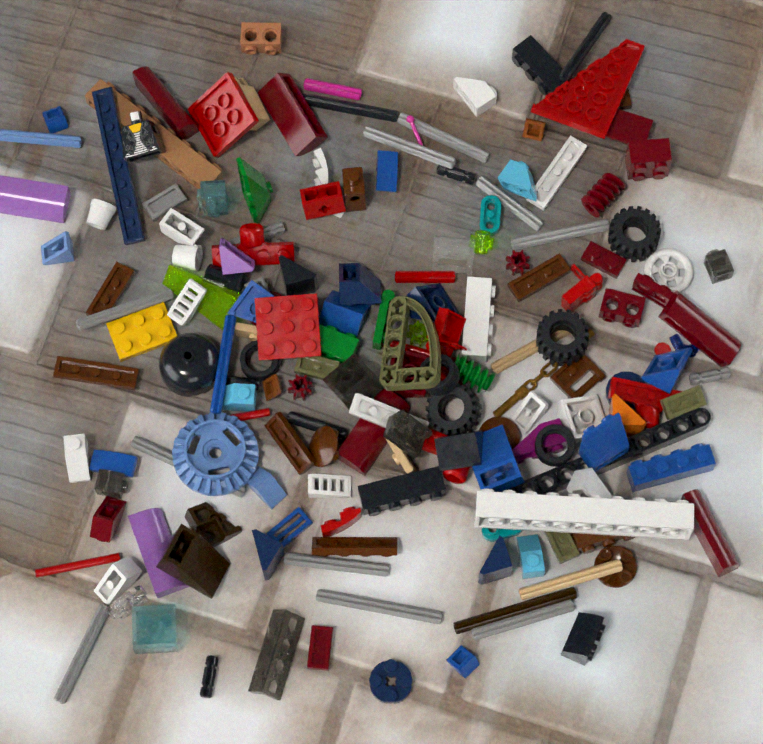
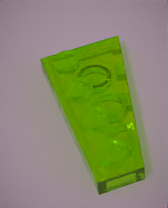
M170 264L162 284L170 288L178 296L189 279H193L207 289L197 311L223 330L225 316L229 315L227 314L241 294ZM190 288L189 291L197 296L198 293ZM186 296V298L193 303V300Z

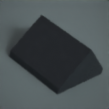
M280 255V270L286 295L315 293L318 290L316 274Z
M482 430L434 439L440 471L482 464Z

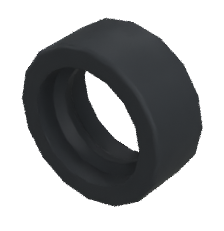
M257 340L251 341L241 351V368L246 377L258 379L259 382H262L277 373L280 361L272 360L271 366L265 371L257 372L250 369L247 362L248 357L252 352L258 350Z
M441 354V366L449 367V373L437 386L425 389L430 395L443 396L448 394L459 382V369L447 355ZM430 357L426 358L420 367H429Z
M551 424L539 431L535 440L537 458L548 466L558 467L566 464L571 459L575 450V439L572 432L562 425ZM550 434H559L566 439L567 450L560 457L548 456L543 450L542 442Z

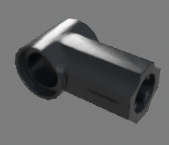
M209 264L203 280L223 288L224 291L231 295L240 296L248 276L245 273L223 275L221 267Z

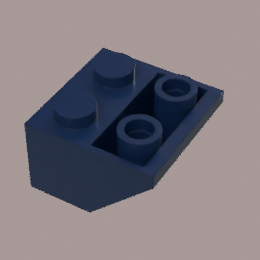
M339 263L340 304L353 306L355 304L375 305L381 303L380 280L360 263Z

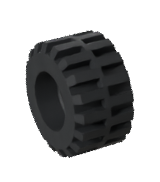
M629 206L628 210L623 208L620 210V214L617 212L614 215V219L611 220L608 232V244H611L610 249L612 252L616 250L615 254L623 256L625 259H631V262H636V259H639L640 262L644 261L645 256L648 258L652 252L654 253L661 234L660 222L656 220V215L654 213L650 215V210L647 208L645 211L641 210V206H637V209ZM630 227H636L642 230L646 237L640 241H632L625 237L623 231Z
M558 309L557 313L553 310L549 312V317L545 315L542 318V322L540 321L538 324L536 346L538 347L539 354H543L542 358L545 361L550 359V364L552 365L557 362L558 366H563V363L569 366L572 365V361L576 363L580 357L585 355L589 341L588 325H585L584 318L579 319V314L577 312L571 314L569 309L566 312ZM564 330L570 332L575 339L570 344L559 345L550 336L556 331Z
M458 383L448 394L428 397L426 402L429 405L425 406V411L428 412L426 416L432 427L442 434L455 435L474 430L472 427L479 424L477 420L478 417L481 418L482 413H480V409H482V406L478 402L480 401L478 396L472 390ZM452 399H461L464 403L462 416L455 421H447L444 417L445 405Z

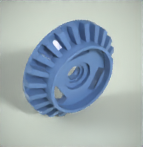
M210 412L208 415L202 416L201 414L196 419L188 421L187 425L180 429L177 438L174 440L172 458L178 477L188 488L202 495L223 496L239 490L251 479L258 465L259 450L253 431L248 428L244 421L242 422L236 416H229L226 413L214 414ZM227 430L233 433L241 443L235 446L223 432ZM198 436L200 440L195 454H189V446L192 440ZM212 449H219L222 452L219 458H212L209 453ZM224 468L230 469V471L220 475H209L208 473L209 471Z

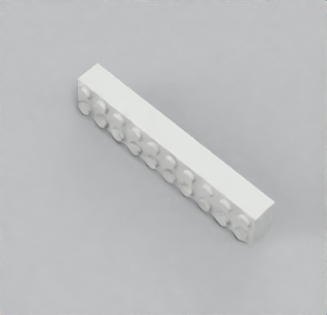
M482 489L477 491L475 527L689 540L694 529V504L689 503L687 500H677L675 503L667 502L666 499L645 501V498L641 497L624 500L621 496H613L611 499L602 498L600 495L581 497L579 494H568V496H559L558 493L554 492L538 495L534 491H526L524 494L516 493L514 490L494 492L493 489Z

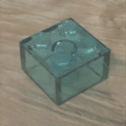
M175 604L132 607L133 651L135 654L178 652L177 608Z

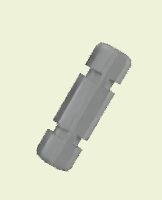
M722 367L720 370L701 371L700 374L698 372L691 373L689 381L691 385H698L700 382L703 384L719 381L720 378L721 380L729 379L730 370L728 367Z

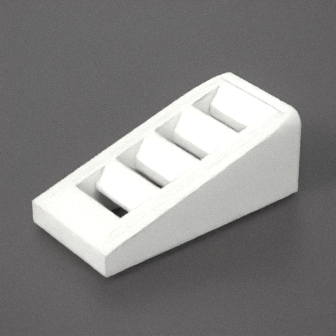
M189 279L168 311L167 316L182 326L188 324L207 289L193 279ZM190 288L197 292L198 295L196 296L195 294L190 292ZM186 296L191 298L193 300V303L190 300H188ZM182 303H183L184 305H186L187 307H189V309H186L185 307H183V306H182Z
M308 474V497L349 498L351 497V476ZM315 482H319V490H315ZM323 482H327V490H323ZM332 482H336V491H332ZM340 482H344V492L340 491Z

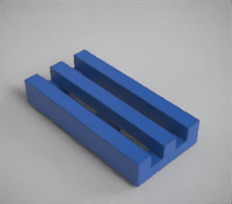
M298 507L266 534L279 542L305 520L306 522L281 542L284 548L309 528L313 522ZM298 514L301 515L300 518H298L294 523L287 527L277 537L274 536L276 532L283 528Z

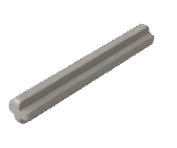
M481 176L477 180L476 185L488 195L498 197L501 205L534 230L538 231L543 226V220L486 177Z

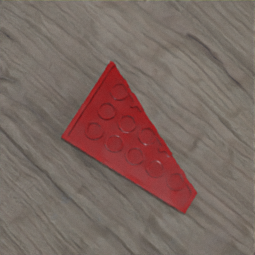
M628 39L624 40L618 47L611 49L609 54L591 63L587 69L581 70L577 73L576 77L561 84L554 92L547 94L536 105L533 104L531 113L605 139L643 54L645 45Z

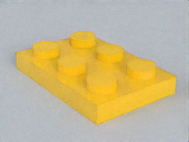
M164 302L106 323L120 362L163 347L172 338L177 336L172 321L167 316L168 311Z

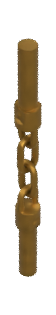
M591 329L588 330L590 339L595 334ZM549 361L541 368L540 374L535 379H529L515 391V394L493 412V415L501 417L519 400H523L530 391L537 387V382L540 379L549 377L558 369V363L555 362L552 365L555 368L546 374L547 372L544 370L550 365ZM531 382L533 387L528 390L525 386Z

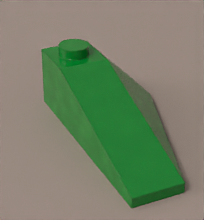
M238 157L236 161L242 193L253 222L259 224L271 202L270 193H273L270 181H265L264 175L241 157Z

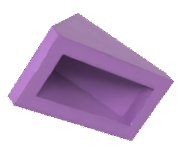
M223 237L220 239L219 251L223 275L252 272L254 270L255 261Z

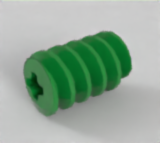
M459 353L454 363L459 369L460 378L463 377V385L470 381V389L477 385V393H480L482 390L486 392L496 373L492 372L488 375V368L481 371L482 365L480 363L473 367L474 360L471 359L466 363L467 356L464 355L459 359Z

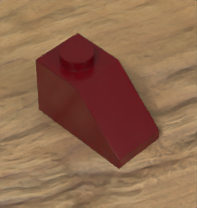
M106 496L93 515L90 537L101 542L110 543L117 532L127 501Z

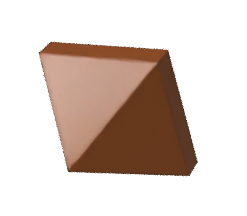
M526 118L522 137L542 141L546 122Z
M277 374L270 376L262 382L266 401H270L281 394L283 388Z

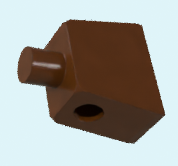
M362 167L342 169L346 212L366 210ZM353 196H358V197H359V199H357V200H352V199H350V198L353 197Z

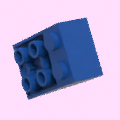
M619 412L615 415H607L601 420V424L596 427L592 425L583 431L584 434L582 435L578 454L587 467L593 468L595 473L626 454L629 450V442Z
M503 425L483 432L482 464L472 466L480 489H493L494 492H502L525 483Z

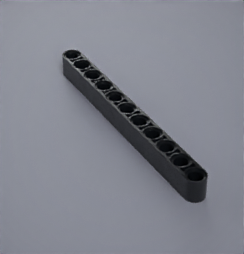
M697 408L628 437L629 454L622 455L597 471L596 474L600 475L703 432L707 429L711 419L709 411L705 408ZM702 417L705 423H698L695 418ZM679 424L684 425L686 430L679 431L676 426ZM660 432L665 433L667 438L660 439L657 434ZM644 440L648 443V446L641 447L638 441ZM581 457L529 478L525 480V483L507 490H514L516 493L523 494L522 490L529 488L537 492L538 495H546L549 492L557 493L566 489L571 478L568 480L562 478L561 474L568 472L573 476L574 471L582 470L580 466L585 463ZM549 480L553 485L547 488L542 485V482Z

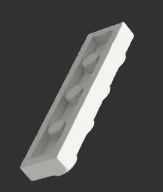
M570 135L535 185L538 199L536 202L527 199V201L544 211L580 160L588 145Z
M355 393L349 410V414L419 442L423 441L429 422L359 393Z

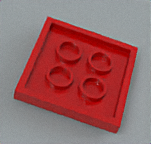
M229 72L223 75L187 109L214 157L218 158L259 122L236 79Z
M317 293L255 298L259 361L322 356Z

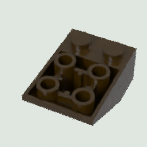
M181 524L173 534L156 567L212 599L230 563L200 534Z

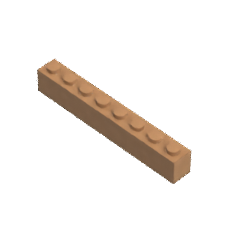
M100 79L86 93L87 104L95 110L92 92L108 87L113 88L121 129L124 126L131 125L129 114L141 111L143 121L150 120L154 122L166 150L165 153L155 155V157L207 197L223 180L222 169L216 163L211 164L206 160L207 158L202 152L194 151L186 140L177 138L172 129L164 128L156 117L147 115L142 106L134 105L126 94L117 92L112 83H106Z

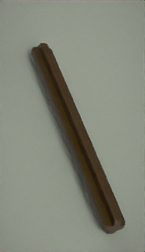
M570 587L453 623L454 631L456 634L464 633L479 626L569 599L573 600L577 598V592L574 587Z

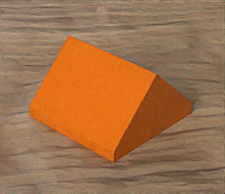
M614 394L610 403L609 414L615 415L619 412L627 438L642 432L646 422L619 396Z

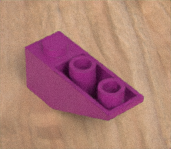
M560 418L539 424L513 449L518 464L523 463L524 459L531 457L532 459H538L535 453V440L539 431L551 424L562 425ZM550 434L542 442L545 453H559L567 446L566 439L559 434Z

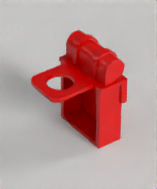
M575 264L571 265V271L580 281L563 294L561 306L565 311L567 309L571 310V313L583 303L587 304L593 299L596 292L601 290L603 282L600 273H594L590 277L585 276Z
M439 307L434 325L440 342L441 354L451 357L453 350L467 351V348L458 344L466 318L450 309ZM429 341L426 343L427 350H429Z

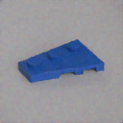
M251 280L227 314L256 323L255 298L274 296Z

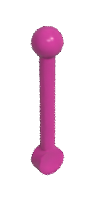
M409 115L406 120L410 123L418 144L423 146L413 122L414 117Z

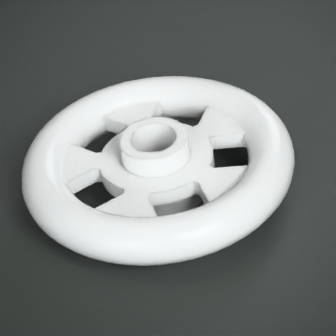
M665 248L655 251L648 257L644 265V274L650 276L659 285L667 286V282L675 281L676 285L669 288L673 293L676 290L682 292L691 283L693 267L685 254L676 249ZM670 257L678 259V263L669 262ZM658 259L664 262L659 268L654 265ZM679 269L685 270L684 277H678ZM670 270L672 274L667 275L664 271ZM658 273L662 280L657 282L653 275Z

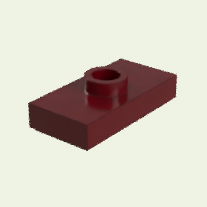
M311 626L307 669L329 671L333 627Z

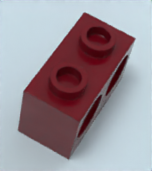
M606 288L598 317L609 323L614 321L622 323V325L629 328L639 327L646 298ZM613 304L617 308L615 310H610L607 308V305ZM633 309L637 314L630 315L627 313V310Z

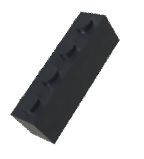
M532 35L513 48L512 61L517 67H521L525 71V75L530 81H534L538 85V89L543 95L554 92L557 87L563 84L558 79L563 70L562 67Z
M439 466L357 486L364 515L369 514V516L379 515L381 511L388 509L390 511H397L402 506L408 504L410 506H417L422 504V501L429 499L437 501L446 495V487Z

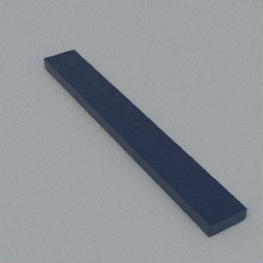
M108 87L93 91L92 96L124 244L127 246L146 241L129 162L123 158L122 129L113 88Z

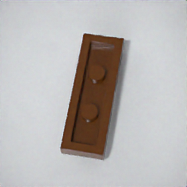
M559 253L512 280L507 286L519 303L567 275L571 269Z
M116 261L88 307L86 315L89 316L115 307L133 278L135 271Z
M282 412L275 413L264 426L298 474H305L316 460Z

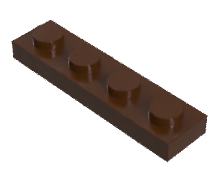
M57 356L53 376L54 378L135 391L140 371L138 368Z
M312 537V555L321 557L328 555H339L341 557L349 555H360L362 557L381 555L383 557L397 556L398 537Z

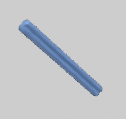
M0 129V141L80 148L82 145L81 136Z

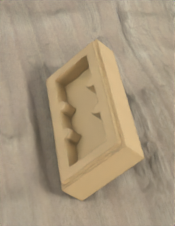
M236 323V336L248 338L250 341L257 340V328L255 325Z
M392 435L386 440L394 452L392 457L398 466L402 465L407 474L416 472V468L399 440Z

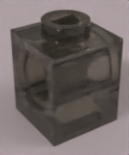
M715 249L708 252L703 263L712 284L732 278L734 269L726 250L719 251Z
M99 469L94 489L98 495L122 499L123 493L127 492L129 482L126 481L124 473Z

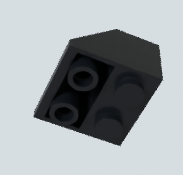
M579 612L563 647L561 656L584 666L587 660L592 661L598 646L594 644L595 640L600 642L606 625L602 624L604 617Z

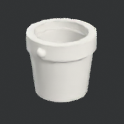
M92 199L86 223L94 228L106 230L117 208L105 201Z
M197 244L193 246L175 245L172 254L173 265L198 271L202 263V246Z

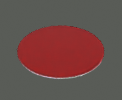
M661 342L655 346L654 351L656 355L671 352V348L667 343Z

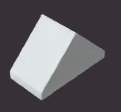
M530 391L511 418V421L515 423L522 433L527 434L546 414L548 403L534 391Z

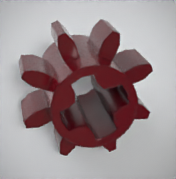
M512 250L511 257L506 256V261L508 262L506 270L510 269L513 276L515 273L523 275L524 269H530V265L527 263L530 261V256L525 257L523 250L521 252Z
M296 374V378L293 381L288 380L289 385L292 387H289L287 390L288 393H293L294 400L302 398L305 401L307 394L312 395V391L308 388H311L313 383L312 381L307 382V375L299 377ZM301 385H304V388H300L299 390H297V387H301Z

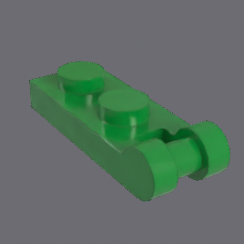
M390 289L384 290L382 293L372 349L381 350L382 343L384 344L386 332L384 330L387 324L389 304L394 298V292Z

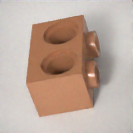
M241 22L240 45L242 53L249 55L256 53L275 55L276 53H281V23ZM255 38L254 41H248L247 39ZM269 38L275 39L272 42L267 41Z

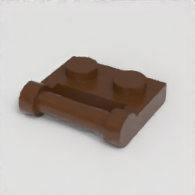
M586 355L580 357L576 363L572 361V365L567 366L565 363L550 376V380L568 399L582 397L596 383L602 382L606 378L605 374ZM590 371L593 376L574 392L571 387Z

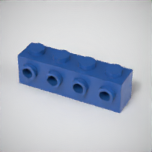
M700 443L693 445L689 450H674L667 456L659 454L651 457V460L648 461L636 460L630 463L626 474L632 492L713 471L716 462L710 444L703 446Z

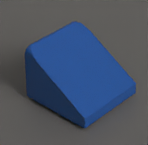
M61 106L42 113L49 133L53 134L68 128Z
M462 645L446 659L464 678H467L479 666L477 658Z

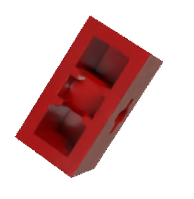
M339 181L300 189L306 220L346 212Z

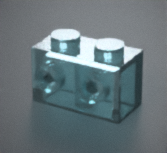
M225 180L200 181V189H197V201H199V209H203L204 216L214 218L229 214Z

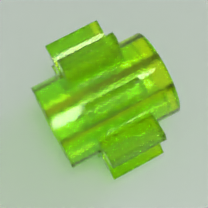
M476 230L475 235L471 234L469 247H473L474 253L487 254L488 249L493 250L494 238L490 237V232Z
M417 320L416 324L408 325L410 331L407 332V338H411L410 345L415 343L421 347V344L428 342L424 324L419 323V320Z

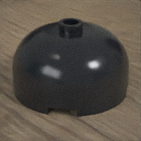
M185 333L172 338L162 349L159 358V370L163 382L171 391L181 396L190 397L207 393L214 387L219 351L210 339L200 334Z

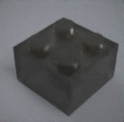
M355 353L322 379L348 410H350L355 393L373 398L384 389L376 375Z

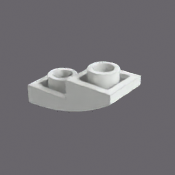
M321 148L313 151L314 159H312L316 169L315 186L329 183L326 159Z

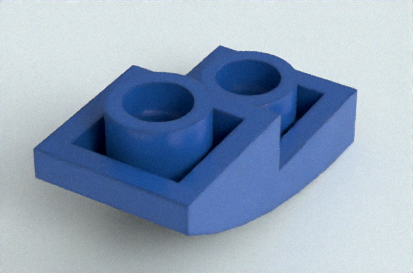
M377 150L375 191L396 192L398 152Z
M94 450L89 470L98 473H111L118 477L133 478L138 458L123 453Z

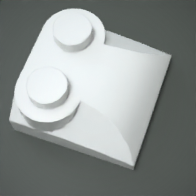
M597 394L564 399L558 403L557 416L560 418L562 426L572 432L575 443L582 440L585 429L592 425L598 426L604 418Z

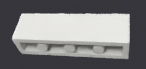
M467 277L464 315L466 322L463 328L462 346L467 348V351L462 350L461 357L466 355L468 362L473 359L474 362L486 363V357L491 356L492 344L487 343L488 336L492 337L493 324H489V317L494 316V305H490L491 298H495L496 286L492 285V278Z

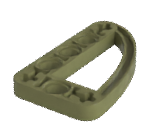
M406 296L395 297L389 304L379 381L387 391L434 388L440 382L441 349L435 325L419 302ZM410 310L416 312L425 325L430 350L429 367L403 368ZM402 321V325L399 328L393 329L395 322ZM393 340H400L396 347H390ZM391 358H397V362L394 365H388V361ZM414 375L412 382L405 383L407 376Z

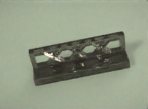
M273 609L248 689L249 692L281 700L305 618L286 609ZM291 618L297 621L293 631H290L289 628ZM288 639L290 646L284 652L282 645L284 640ZM281 659L283 669L278 672L276 664ZM273 680H275L277 684L275 693L269 691L270 684Z

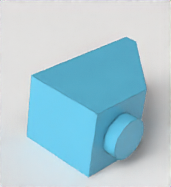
M510 159L498 176L503 189L536 202L538 199L528 165L522 161L517 162Z
M233 383L226 385L222 410L246 412L255 410L257 396L255 384Z
M538 534L516 537L522 579L543 577L545 567Z

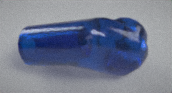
M679 334L669 338L675 351L691 347L693 351L689 358L696 356L698 353V348L693 344H683Z

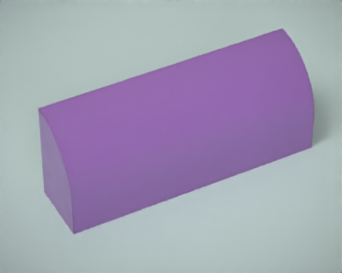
M0 175V213L58 223L65 222L71 196L68 186Z
M151 508L129 515L128 518L157 598L190 587L156 567L172 538L162 509Z

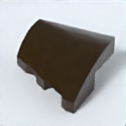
M207 502L188 508L186 511L185 519L191 530L200 534L212 547H216L242 532V528L239 525L235 527L228 522L224 514L216 512L214 507Z

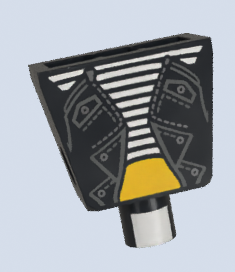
M141 111L130 113L131 125L122 127L124 160L133 162L165 153V147L154 122L150 120L143 121Z

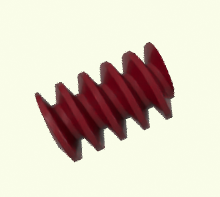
M604 173L602 178L597 181V184H594L592 189L587 192V195L581 198V202L588 213L594 217H599L598 211L604 212V206L609 207V200L614 201V194L619 196L621 193L619 189L624 190L625 184L617 176L611 173Z

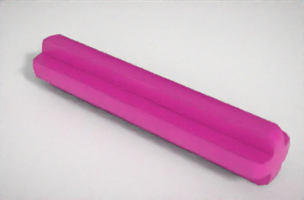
M309 78L305 79L303 85L304 89L308 91L360 100L362 96V89Z

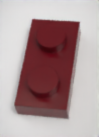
M590 241L581 256V261L617 279L627 259Z

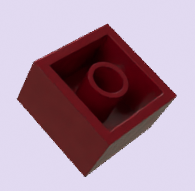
M669 138L628 141L625 155L628 180L642 181L645 178L659 180L668 177L672 162Z

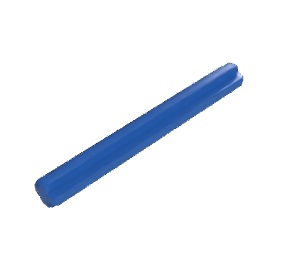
M233 315L225 316L210 412L214 414H220L222 410L236 324V316Z

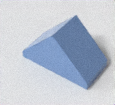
M65 231L41 245L43 265L74 262L73 242L69 232Z
M257 466L253 476L246 483L271 510L287 496L274 477L259 466Z

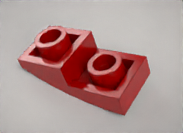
M348 507L343 509V512H339L341 521L336 519L325 521L323 525H320L322 536L330 537L351 527L362 517L361 509Z

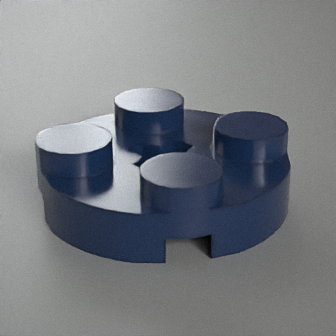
M389 659L374 667L369 683L371 692L378 701L386 704H396L404 701L409 696L413 680L410 670L403 663ZM394 677L396 679V686L390 685L387 687L385 685L387 683L386 678Z

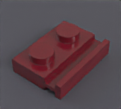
M638 273L632 286L633 291L662 308L666 306L674 294L669 287L657 284L646 274Z

